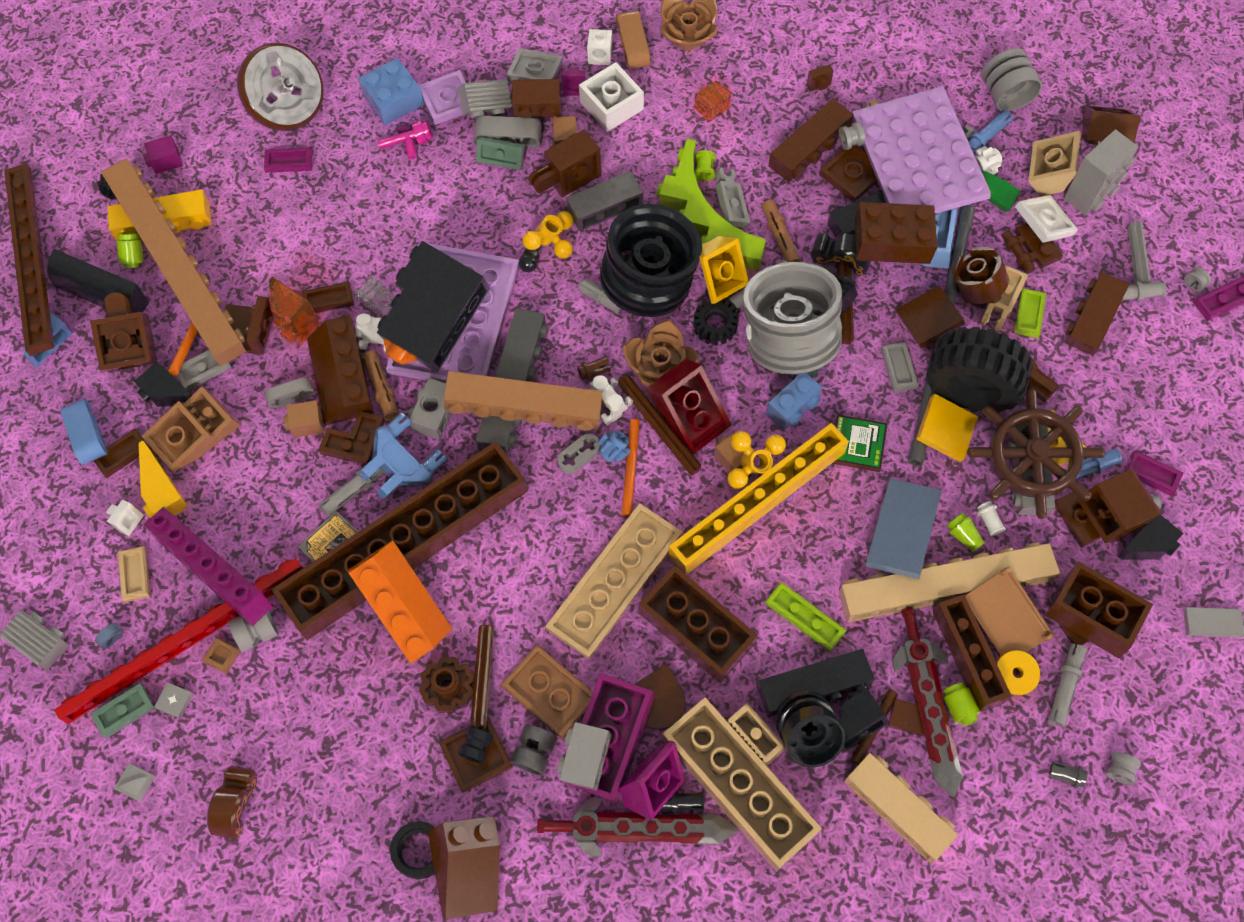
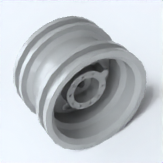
M787 262L767 267L750 279L743 295L745 317L748 321L746 327L747 347L751 357L759 365L778 373L800 374L817 370L827 365L837 356L842 344V323L839 317L842 309V290L839 281L832 273L818 265L806 262Z

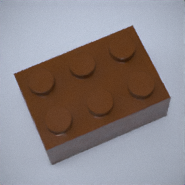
M860 202L854 218L856 260L931 263L937 250L935 208L933 205Z
M1078 561L1067 574L1045 616L1115 657L1120 658L1132 647L1153 604Z

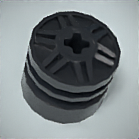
M800 691L785 698L778 706L775 714L776 729L794 762L804 767L815 768L828 764L840 754L845 743V732L824 696L813 691Z

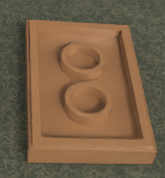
M538 645L533 648L501 684L505 691L562 740L567 735L569 728L572 729L574 723H578L585 715L593 693Z

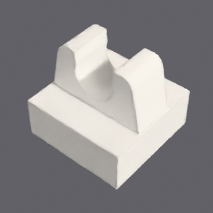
M124 500L118 506L111 504L106 511V514L110 516L107 522L127 536L131 535L144 516L132 504Z

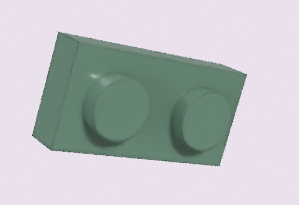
M480 136L477 139L476 162L521 170L524 162L525 145Z
M139 683L90 714L102 737L107 739L155 709V705L145 687Z

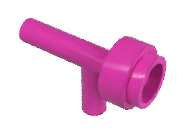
M415 121L412 123L413 130L379 139V148L383 149L404 142L408 159L417 158L413 139H417L419 145L428 143L430 139H433L428 121Z

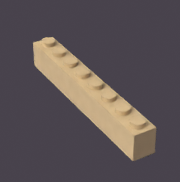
M1039 542L1026 545L1024 549L1015 550L1011 547L998 552L999 554L994 555L980 553L969 560L955 558L948 561L947 564L939 566L937 563H930L922 567L920 579L898 574L886 576L885 573L873 575L869 580L860 581L858 578L850 579L841 586L839 596L848 623L898 613L904 608L912 607L918 609L937 605L963 594L966 595L1006 567L1011 569L1022 587L1052 582L1060 574L1050 543L1040 545Z

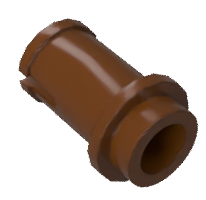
M604 356L589 363L581 362V365L577 366L581 380L586 379L590 381L591 377L610 372V365H605L609 361Z

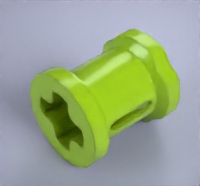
M701 150L696 153L697 169L694 173L697 180L711 181L715 178L713 163L715 162L716 154L714 152Z

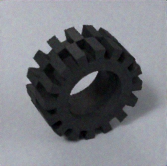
M710 298L709 304L705 300L702 302V307L698 305L694 313L693 328H695V334H699V339L701 341L706 339V344L714 341V345H718L719 341L723 345L727 339L729 341L733 339V334L735 335L737 332L739 320L738 312H735V306L732 305L730 307V302L727 300L724 304L722 300L712 304ZM718 315L725 320V325L721 328H712L707 325L706 320L710 316Z

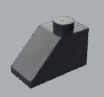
M158 362L134 380L140 389L137 391V394L146 403L152 401L157 407L174 406L178 401L184 404L192 396Z
M1159 515L1140 530L1120 552L1118 557L1121 560H1159L1165 553L1171 556L1181 545L1177 540L1184 533L1163 516Z
M867 688L863 691L853 692L847 701L843 703L839 720L845 732V743L842 753H845L890 723Z

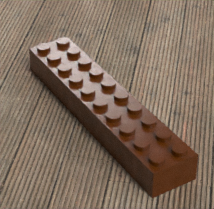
M495 441L271 590L302 636L309 640L366 601L347 570L392 540L411 568L414 569L528 492L526 480Z

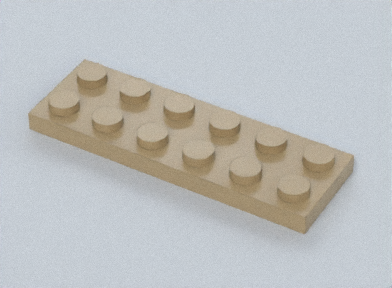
M639 503L545 626L546 630L590 660L669 554V545L679 539L683 531Z

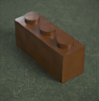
M1103 272L1100 273L1097 279L1092 278L1085 291L1089 293L1086 301L1082 299L1075 311L1079 316L1076 322H1070L1065 332V335L1069 336L1066 344L1094 356L1130 284Z

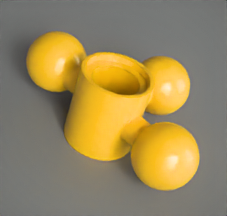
M561 211L556 216L547 215L534 231H528L524 234L522 238L524 247L528 250H536L540 245L548 246L553 242L554 253L558 258L566 259L570 257L573 252L572 244L568 240H561L558 235L562 230H568L573 226V215L568 211Z
M745 431L735 432L730 440L731 446L734 450L744 452L741 458L742 469H732L728 474L727 480L729 485L735 489H741L747 485L750 473L768 472L773 464L771 454L779 455L785 450V439L778 434H773L766 439L763 450H753L750 435ZM756 455L760 458V465L758 468H756L753 463L754 457Z

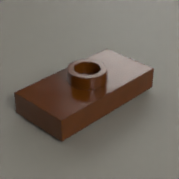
M1072 492L1055 500V508L1082 548L1101 539L1077 500L1079 496Z

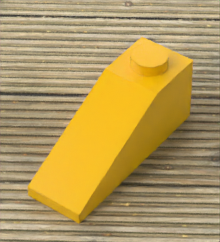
M144 441L139 442L141 497L146 503L143 509L149 518L154 516L163 507L175 516L189 506L152 450Z

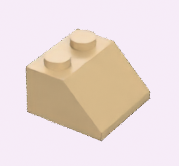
M1080 131L1033 142L1028 181L1039 196L1063 192L1077 174L1081 139Z

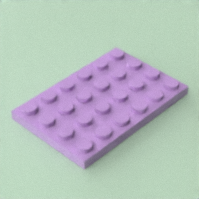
M943 86L852 111L854 123L859 122L864 129V148L886 203L933 205L936 214L990 199V189Z
M428 243L482 275L490 290L438 373L421 364L418 360L401 365L389 358L386 371L388 374L424 381L431 378L443 383L447 382L448 371L488 376L519 270V260Z

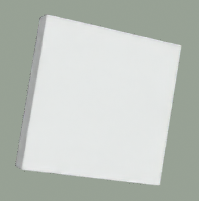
M1051 195L1022 200L1015 206L1043 243L1070 237L1078 231Z

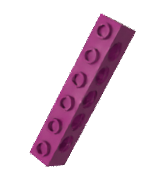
M165 507L161 508L143 524L156 541L252 627L273 608L260 590Z

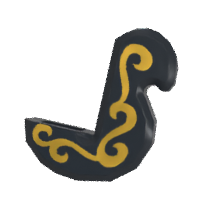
M827 233L818 235L810 253L811 258L819 264L850 262L852 269L858 276L866 274L871 262L856 260L855 234L850 233L840 234L834 239L830 238Z

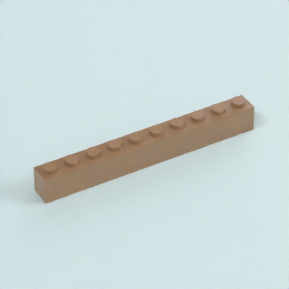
M126 158L101 171L219 366L247 352L242 345L246 340L238 328L233 330L230 326L234 321L227 309L221 311L219 305L223 303L215 290L211 293L209 292L207 287L211 284L204 272L198 274L196 268L200 267L192 254L187 256L184 250L188 249L181 235L175 237L173 232L177 231L173 222L170 218L164 219L162 216L166 211L160 201H153L151 197L155 193L148 182L144 184L141 182L140 179L144 178L137 164L131 166Z

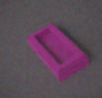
M312 148L265 150V173L312 171Z
M1135 450L1132 452L1124 470L1125 472L1133 469L1142 483L1170 496L1176 493L1184 473Z

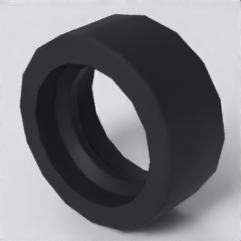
M422 821L410 822L401 827L392 838L390 845L391 861L395 868L408 878L420 880L435 874L433 860L424 867L415 868L406 864L402 857V847L406 839L416 833L428 835V831L434 828L430 823Z

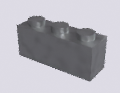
M629 171L624 174H618L605 182L596 183L581 192H574L571 196L566 197L567 210L573 215L574 223L578 230L582 231L611 219L628 208L642 205L643 191L632 172Z

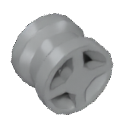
M859 122L853 123L851 127L843 126L839 128V140L844 150H849L854 145H864L865 133Z
M1113 752L1111 757L1113 764L1112 767L1107 769L1106 776L1125 785H1135L1136 776L1134 774L1140 768L1141 761L1126 753Z

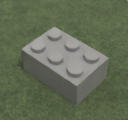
M1115 129L1084 157L1064 199L1085 216L1092 210L1097 212L1105 203L1104 199L1107 196L1112 198L1120 189L1118 184L1125 179L1128 174L1126 170L1135 162L1136 158L1134 155L1138 146Z

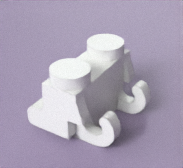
M368 314L357 316L356 337L363 338V340L359 341L361 350H366L368 343L384 345V340L377 334V326L381 318L370 317Z
M596 376L590 383L588 390L603 391L602 401L610 410V415L608 416L606 413H603L601 418L608 426L622 417L623 412L632 405L633 400L630 396H627L625 398L626 402H623L622 397L614 391V388L618 385V381L615 378L610 380L611 384L609 385L606 377Z

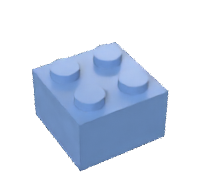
M398 57L358 78L363 96L384 125L424 105L421 88Z

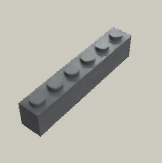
M519 308L515 309L495 377L534 382L536 376L534 364L536 359H541L543 346L540 345L542 338H547L549 324H546L544 313ZM497 416L483 417L476 438L478 450L482 451L496 441L508 456L510 448L514 449L516 445L517 434H514L516 426H521L523 420L507 421Z

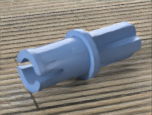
M1114 448L1106 452L1103 458L1083 460L1080 472L1075 479L1095 472L1100 474L1103 469L1121 464L1122 455L1120 451Z

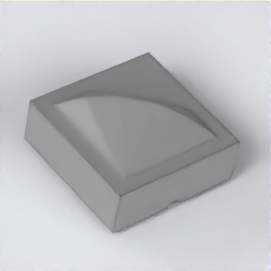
M129 763L114 789L141 802L156 776Z

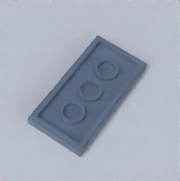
M890 478L867 557L866 567L920 579L942 490Z

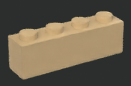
M869 753L846 778L844 783L930 864L935 862L958 836L954 831V825L947 818L936 815L931 810L933 808L932 805L924 797H917L909 790L910 785L904 778L899 775L895 777L888 770V764L877 755L874 757Z

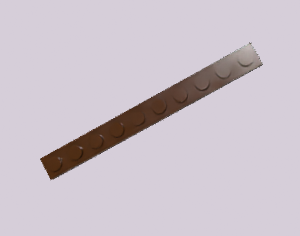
M24 163L4 170L24 345L25 351L30 356L54 348L32 171L28 164Z

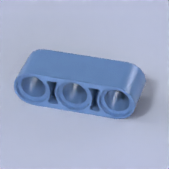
M85 398L60 409L72 449L81 465H85L108 454L95 415L92 416L90 412L92 408Z

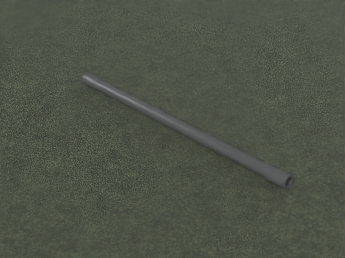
M971 205L962 206L957 224L958 230L944 292L953 305H955L958 286L952 274V267L958 257L961 255L965 257L968 237L975 214V208ZM927 379L915 435L908 457V463L916 466L923 465L927 445L916 440L929 398L935 394V391L930 388Z

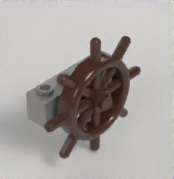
M1030 388L1026 391L1027 409H1015L1006 419L991 406L986 405L983 407V414L996 424L998 428L991 438L989 447H970L967 450V455L971 458H990L993 471L1000 480L989 492L991 500L999 499L1009 488L1013 491L1012 505L1017 507V515H1036L1038 518L1043 519L1055 509L1054 495L1067 487L1082 500L1088 501L1091 499V492L1075 478L1080 472L1083 458H1103L1106 455V450L1101 447H1083L1079 434L1071 425L1083 413L1081 406H1074L1064 417L1046 409H1038L1036 391ZM1007 434L1011 438V442H1009L1008 447H1003V441ZM1059 437L1063 439L1067 446L1050 447ZM1005 458H1012L1013 467L1010 468ZM1051 458H1069L1067 470L1065 471ZM1052 474L1056 476L1058 479L1053 481Z

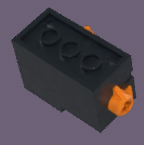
M422 241L419 246L416 245L413 248L407 266L402 267L396 276L397 282L395 284L402 293L394 297L391 303L392 309L387 316L384 315L380 319L377 326V334L384 340L386 355L401 365L418 360L421 364L438 373L490 288L482 275Z

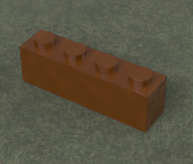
M831 99L770 153L768 167L789 183L795 177L797 179L800 178L806 171L807 166L811 163L813 165L816 164L826 149L830 151L836 145L839 139V128L852 126L853 113L835 99Z
M963 594L940 602L934 609L933 615L966 687L970 688L980 711L983 712L1004 704L1012 695L965 595Z

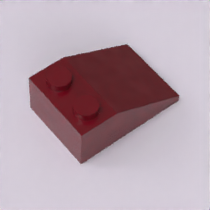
M685 358L646 387L659 411L693 455L732 426L702 365Z

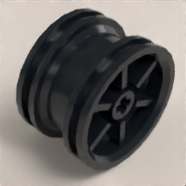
M636 205L617 215L611 223L608 232L606 250L600 267L601 286L609 300L620 309L642 317L663 316L675 311L688 297L693 274L697 270L700 260L699 256L702 253V240L698 230L682 213L663 205Z

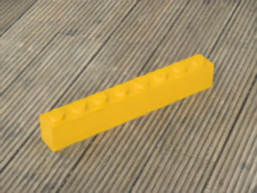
M830 423L768 472L764 473L669 545V557L687 575L845 454L849 441Z

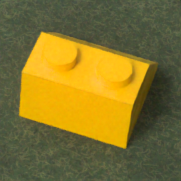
M718 236L702 245V253L699 258L711 303L715 304L745 287L749 280L738 238Z

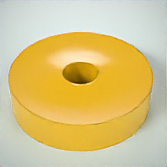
M1016 650L1007 652L997 659L996 663L1011 695H1024L1036 688L1040 680V669L1038 663L1030 654ZM1014 668L1020 671L1019 678L1013 675Z

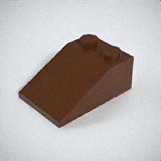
M494 816L443 822L429 830L428 837L443 920L497 911L500 844Z

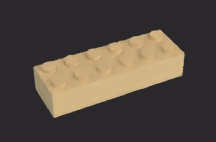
M706 697L663 733L662 741L664 743L670 740L675 742L680 762L776 872L822 830L818 823Z

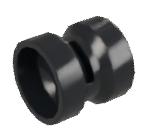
M469 726L465 733V742L467 744L460 745L457 754L472 762L483 764L486 758L485 751L483 750H486L492 744L494 736Z

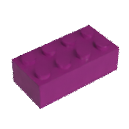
M599 673L581 723L608 730L612 734L598 789L594 791L564 783L565 785L611 802L619 803L621 797L619 788L628 777L656 697L653 691Z

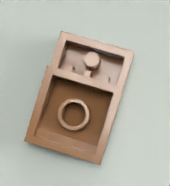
M202 386L184 404L178 401L142 435V438L169 469L175 472L204 455L236 430L240 423L209 390Z

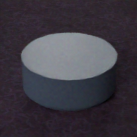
M116 622L111 623L98 633L95 642L102 649L109 648L122 637L124 630Z

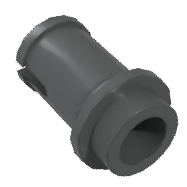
M1052 761L1048 778L1073 784L1074 788L1084 787L1088 771L1083 770L1082 766L1076 768Z

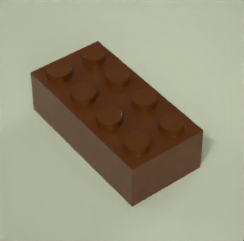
M675 565L639 603V614L720 684L756 644L758 635Z

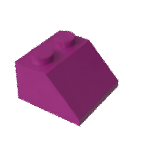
M670 740L654 748L646 758L641 760L639 766L623 781L619 788L624 806L651 821L685 781L675 742Z

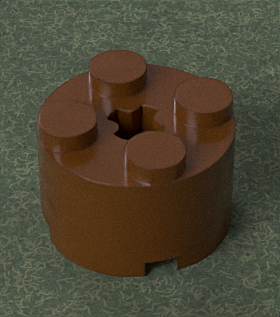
M976 247L969 250L970 254L962 257V255L958 257L952 267V274L964 301L973 304L998 302L1009 285V275L1002 258L996 253V250L990 247Z

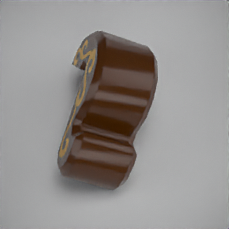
M230 766L223 774L224 781L222 786L216 789L210 800L207 826L211 835L237 839L242 834L240 814L256 787L257 774L253 769Z

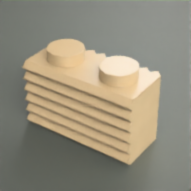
M748 703L728 719L730 726L766 766L774 761L785 749V745Z

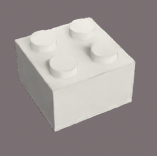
M617 63L612 64L579 84L580 103L606 132L644 110V92Z

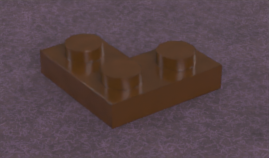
M359 411L351 433L326 428L318 450L319 453L367 465L373 455L375 431L379 426L384 425V417Z

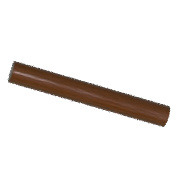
M888 689L880 704V708L886 717L898 696V693L891 689ZM879 731L868 736L858 744L850 759L851 762L859 765L863 761Z

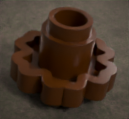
M441 657L438 664L429 663L421 673L420 677L424 684L419 688V692L425 704L428 706L434 705L438 713L446 712L452 714L456 711L457 706L466 707L473 698L471 686L474 684V675L470 667L466 664L460 665L456 657ZM446 682H451L449 686L443 687Z

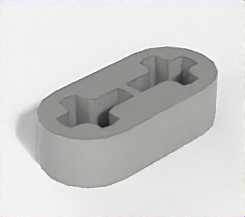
M299 378L269 388L264 394L268 407L274 409L313 396L314 389L310 379Z
M585 434L565 448L558 456L559 469L565 474H574L597 457L601 448L598 444V437L594 434ZM584 443H594V450L591 451L588 448L585 451H583L585 449ZM565 458H574V465H564Z

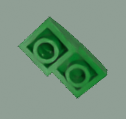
M981 170L991 192L990 199L987 200L1004 212L1010 211L1021 191L1001 178Z

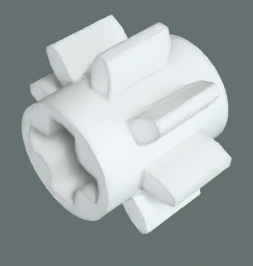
M984 146L976 150L977 155L975 158L981 170L993 175L999 172L998 167L1001 166L1002 156L996 148L992 149V147L987 148Z

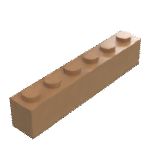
M448 371L444 395V410L454 414L474 413L478 417L497 416L507 421L520 419L526 420L531 424L551 423L555 427L574 426L580 430L590 431L597 429L599 424L603 391Z

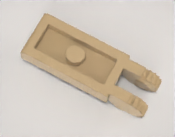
M1006 265L1009 285L998 302L987 303L986 312L980 322L986 325L991 317L992 310L1000 313L1001 316L995 324V330L999 332L1006 317H1009L1028 277V274Z

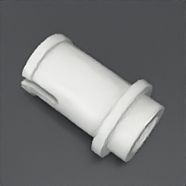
M992 501L985 502L977 507L979 511L977 515L982 517L991 537L1006 530L996 511L997 505H993Z

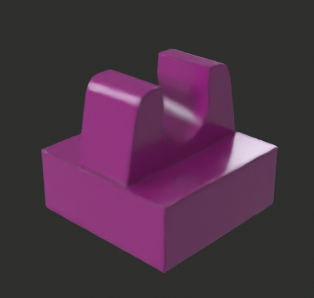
M569 67V71H562L563 96L579 95V84L585 81V70H579V67Z

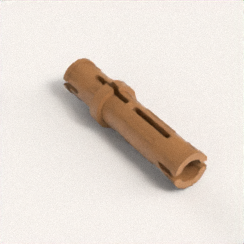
M772 199L765 201L761 208L768 221L767 227L773 232L784 260L787 262H801L785 226L786 220L780 215L776 202Z
M370 350L363 354L362 360L375 391V401L380 404L384 419L392 421L400 413L394 401L395 394L388 385L378 353L375 350Z

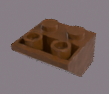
M1133 469L1105 480L1088 490L1092 495L1090 500L1084 501L1080 497L1077 498L1104 543L1120 541L1162 514Z

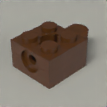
M585 129L574 133L568 139L559 144H554L544 151L546 165L533 171L529 175L528 181L538 193H542L553 186L563 198L601 176L600 148Z
M114 292L108 294L104 299L107 318L90 321L100 371L112 372L158 362L149 315L143 312L132 313L130 299L127 296Z

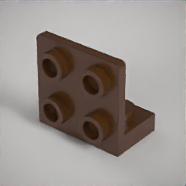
M257 296L256 304L252 307L227 304L224 310L227 309L234 321L230 326L233 330L238 328L246 340L242 343L247 351L245 353L264 354L275 312L273 307L271 311V303L268 297Z

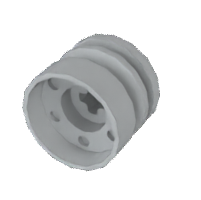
M1020 48L1006 50L996 55L987 62L981 72L982 80L986 84L988 91L991 92V97L1000 111H1011L1028 105L1041 93L1043 88L1042 81L1037 71L1033 69L1032 62L1029 60L1026 51Z

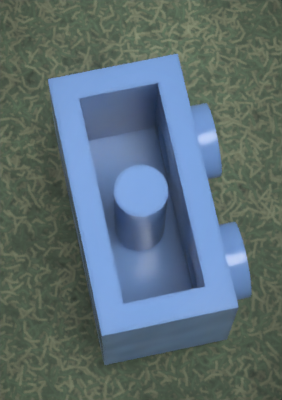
M807 373L799 374L768 402L766 415L785 431L789 426L796 425L809 408L812 410L821 401L822 386Z

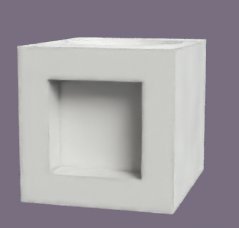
M589 29L587 45L588 64L611 65L613 48L612 30Z

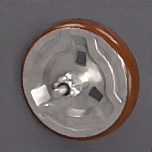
M269 43L257 47L243 60L237 75V91L244 109L256 122L272 130L291 131L303 127L318 113L323 100V81L317 66L303 51L289 44ZM276 66L280 76L272 77L270 67ZM294 86L301 89L300 95L291 94ZM272 97L273 99L277 98V100L270 104L266 98Z

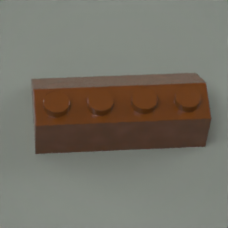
M351 315L325 320L307 337L323 420L326 426L357 418L359 411L374 414L359 341L358 337H356V328Z

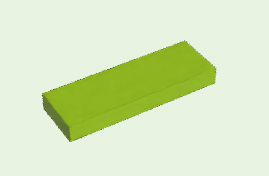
M782 582L765 601L768 607L828 652L832 651L847 631Z

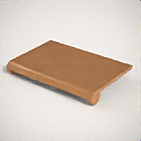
M1009 567L1004 568L965 595L976 620L1000 656L1016 650L1027 653L1043 641H1048L1054 637L1053 632Z

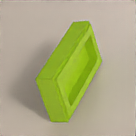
M1022 288L1014 327L1015 334L1039 338L1047 293Z

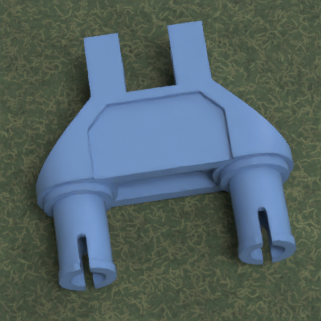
M401 412L388 425L379 426L376 429L373 443V459L358 474L366 482L377 470L381 469L390 478L376 492L383 500L397 486L429 484L432 481L433 474L447 462L445 455L438 461H435L442 453L436 449L421 464L397 441L396 437L411 425L409 418L399 424L406 416Z

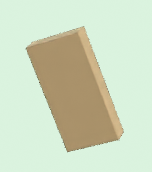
M141 546L118 551L122 601L125 603L151 597L146 547Z

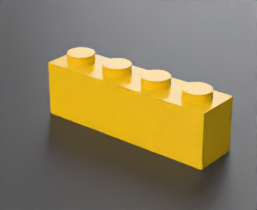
M203 189L152 198L153 201L159 200L166 213L162 214L164 219L170 218L177 229V231L173 232L174 234L179 233L181 230H199L204 228V226L211 225L209 200ZM121 204L107 206L109 231L115 240L118 239V233L137 232Z

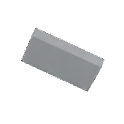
M906 342L881 346L882 356L893 393L918 389V381Z
M1186 607L1183 609L1186 636L1242 638L1244 636L1241 609Z

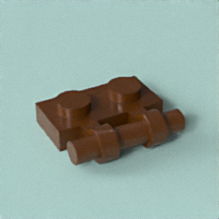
M1028 223L1016 227L1015 233L1017 236H1013L1010 230L1005 231L1001 235L1005 241V247L1008 251L1011 250L1017 258V264L1020 268L1023 267L1027 274L1036 269L1033 262H1036L1041 269L1061 260L1063 257L1053 241L1043 243ZM1024 245L1029 253H1025L1021 246Z

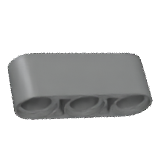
M480 116L475 122L473 142L477 145V139L481 136L523 144L525 149H528V147L537 149L540 146L542 124L534 118Z

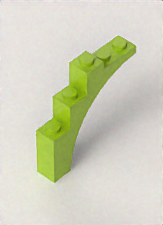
M687 139L684 148L680 147L677 158V161H680L679 166H674L672 176L666 175L663 184L659 183L656 197L660 198L659 205L678 210L694 224L700 237H702V245L718 236L738 238L745 268L759 271L766 239L748 234L731 225L718 215L706 201L698 187L694 173L696 140Z

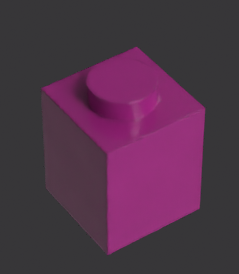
M171 135L144 143L146 153L143 154L145 163L148 168L152 167L156 174L183 166L178 147Z

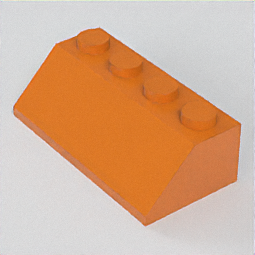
M393 540L347 570L410 664L432 650L453 630Z

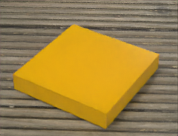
M933 394L929 398L916 440L961 462L965 459L978 416Z

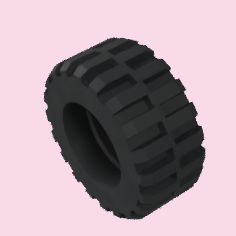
M959 327L957 330L951 329L942 334L935 342L927 368L926 379L936 395L963 409L968 408L971 411L978 412L982 411L984 406L989 405L1000 413L1007 409L1015 408L1024 400L1033 362L1028 350L1024 346L1021 347L1020 342L1016 339H1010L1009 335L999 334L995 330L988 328L983 330L980 327L969 329Z

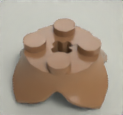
M662 0L660 11L663 25H661L660 31L674 45L686 51H691L716 35L718 31L717 26L714 25L717 17L716 0H693L690 4H687L684 0Z
M669 319L656 324L650 329L645 339L636 337L623 345L626 362L636 372L641 383L646 386L655 382L685 358L696 363L699 362L696 351L691 347L684 346L683 335L680 329ZM660 358L664 359V362H658V361H659Z

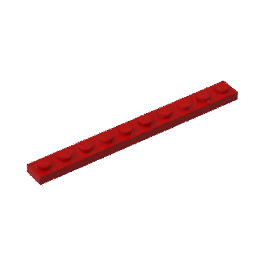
M297 558L287 560L280 564L278 569L271 574L259 577L253 585L268 599L274 595L271 589L303 569V566ZM225 602L211 607L207 614L201 618L187 622L184 628L177 633L163 637L158 645L139 652L134 660L126 665L117 666L107 677L90 683L83 692L63 700L61 705L54 709L58 719L70 724L227 625L229 620L239 616V614Z

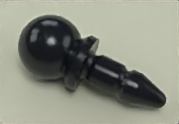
M539 248L536 250H524L523 255L519 259V267L522 271L530 273L537 268L540 258Z

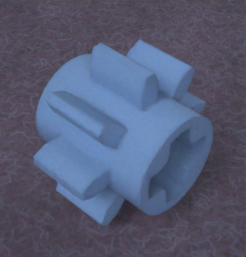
M608 431L598 441V444L602 446L599 449L600 455L609 462H614L615 460L621 462L631 451L627 447L629 444L628 437L620 431H614L613 433Z

